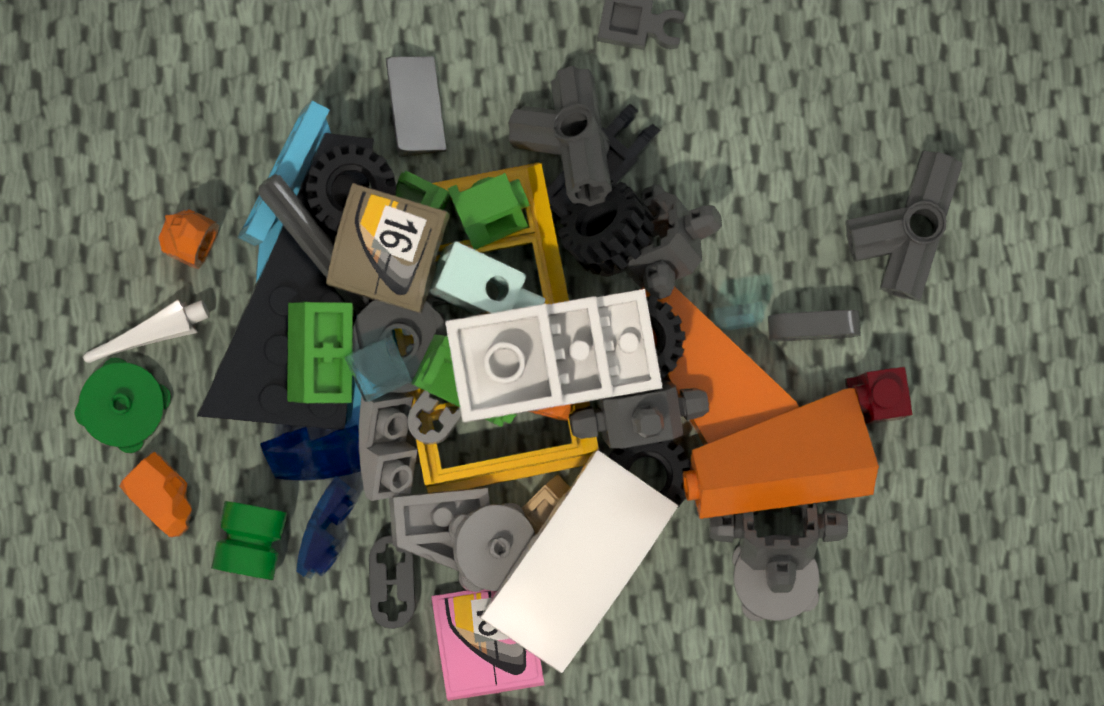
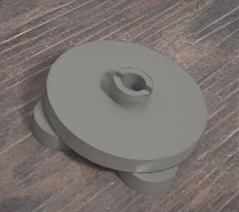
M514 503L485 505L473 510L469 514H459L451 520L449 534L454 540L453 555L456 566L460 571L459 582L461 586L473 592L483 589L498 591L532 537L535 536L533 527L524 516V512L519 505Z
M769 535L765 536V545H773L774 540H790V545H797L798 537L802 536ZM740 546L734 550L732 555V562L735 566L733 573L734 587L742 603V612L748 619L753 621L763 619L786 620L802 612L811 611L816 607L819 601L817 591L819 587V569L815 558L803 570H796V581L791 592L774 593L767 585L765 570H753L741 560Z

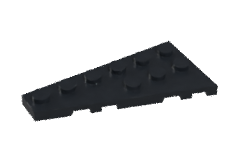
M324 133L296 195L334 243L337 232L325 227L316 218L308 203L306 182L309 179V171L317 163V158L323 153L330 152L333 147L357 144L360 147L365 148L367 146L373 149V138ZM348 171L336 178L332 187V194L338 205L345 208L352 183L369 188V180L362 173ZM282 225L277 240L265 262L236 326L235 333L196 416L345 430L347 403L287 402L288 303L346 302L334 287L326 284L327 278L285 226ZM353 312V325H354V322H355V320H356V314Z

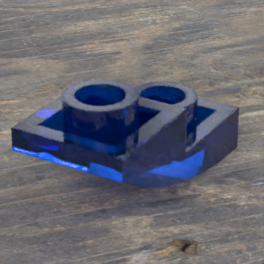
M357 425L334 431L327 436L313 441L307 427L293 432L283 433L276 438L260 443L262 452L276 479L297 481L323 480L361 472L359 428Z
M335 476L318 501L302 538L296 571L308 579H311L315 573L322 577L338 559L340 553L335 549L341 540L328 531L327 528L332 522L339 526L356 505L351 498L357 491L338 476Z

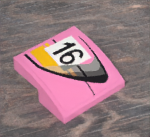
M483 589L473 592L466 590L431 596L448 701L544 685L541 660L480 619V616L497 591Z

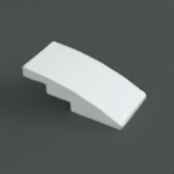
M645 289L445 321L463 422L662 388Z
M599 450L594 451L568 492L562 495L537 535L532 537L480 616V619L558 672L563 673L621 593L674 514L678 505Z

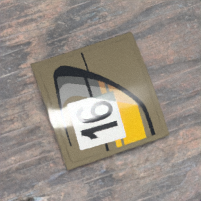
M352 183L338 228L326 284L422 314L437 269L434 262L450 215L446 211Z

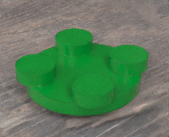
M111 358L84 383L74 414L77 422L84 426L96 440L109 446L118 447L121 451L131 454L141 450L145 440L151 437L158 429L163 419L164 411L171 404L172 396L169 389L159 384L156 378L146 369L132 363H127L121 358Z

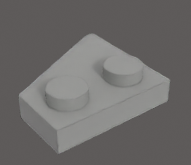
M488 488L402 495L389 498L393 546L459 571L454 560V540L449 534V524L459 514H469L479 507L489 505Z

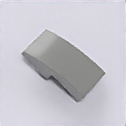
M385 391L365 394L361 397L359 417L360 466L365 496L371 501L411 494L418 449L406 442L408 431L407 419L413 396L407 392L395 393Z

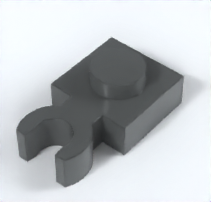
M605 0L597 41L644 50L646 37L654 38L663 48L677 49L680 38L666 35L663 27L670 22L683 24L685 14L673 9L663 11L659 15L652 14L653 0Z

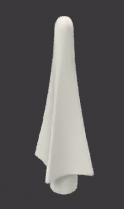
M177 299L124 334L86 352L83 355V359L86 363H91L132 348L198 333L194 324L210 317L208 308L203 300L187 306L186 302L181 303Z

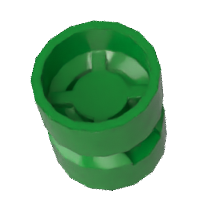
M225 501L220 522L222 523L221 528L227 533V539L224 538L216 542L211 569L274 580L279 553L271 545L272 542L281 539L287 512Z

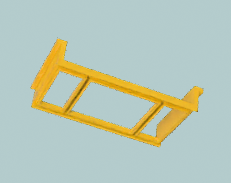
M537 162L432 183L447 191L448 188L457 185L459 191L462 192L471 188L474 183L483 178H495L506 173L509 182L519 179L530 206L525 208L529 228L519 230L476 249V251L486 253L532 244L542 295L545 298L544 304L549 305L569 301L542 163ZM470 240L459 241V243L474 249ZM451 243L440 245L438 252L442 251L444 247L450 245ZM440 255L436 256L435 262H438ZM397 328L395 329L399 355L403 356L407 354L406 347L409 344H413L414 339L412 335H404L402 329ZM419 388L407 392L413 396L411 408L424 392L423 389ZM449 402L437 405L430 414L422 411L417 417L422 423L419 431L426 435L428 431L434 430L433 421L439 420V416L446 406L452 414H455L459 407ZM590 402L572 404L570 413L576 409L590 406ZM568 418L571 444L445 469L441 467L437 444L428 445L419 442L417 439L416 443L424 484L427 487V492L432 493L471 489L585 466L593 452L599 450L597 437L578 438L573 436Z

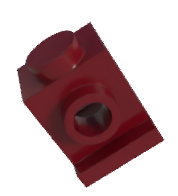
M905 367L869 371L857 377L845 379L846 389L855 388L866 425L900 420L913 415Z

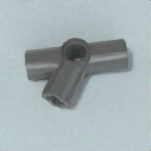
M570 66L559 70L556 78L551 81L555 110L529 106L514 109L508 122V140L514 149L561 155L566 190L570 201L573 204L581 203L592 206L604 202L606 195L612 191L607 161L610 142L602 129L593 74L589 69H579L575 66Z
M924 150L921 152L904 208L845 221L847 242L854 262L890 255L879 288L880 290L902 299L921 301L939 239L946 230V217L963 162L940 152ZM923 215L928 218L932 225L931 236L925 238L914 234L910 227L911 216Z

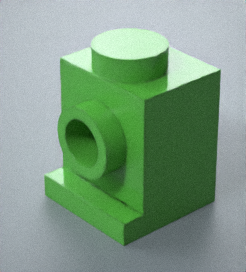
M506 173L495 178H483L474 183L471 188L462 192L459 191L457 185L448 188L474 250L528 227L521 209L530 206L519 179L509 182Z

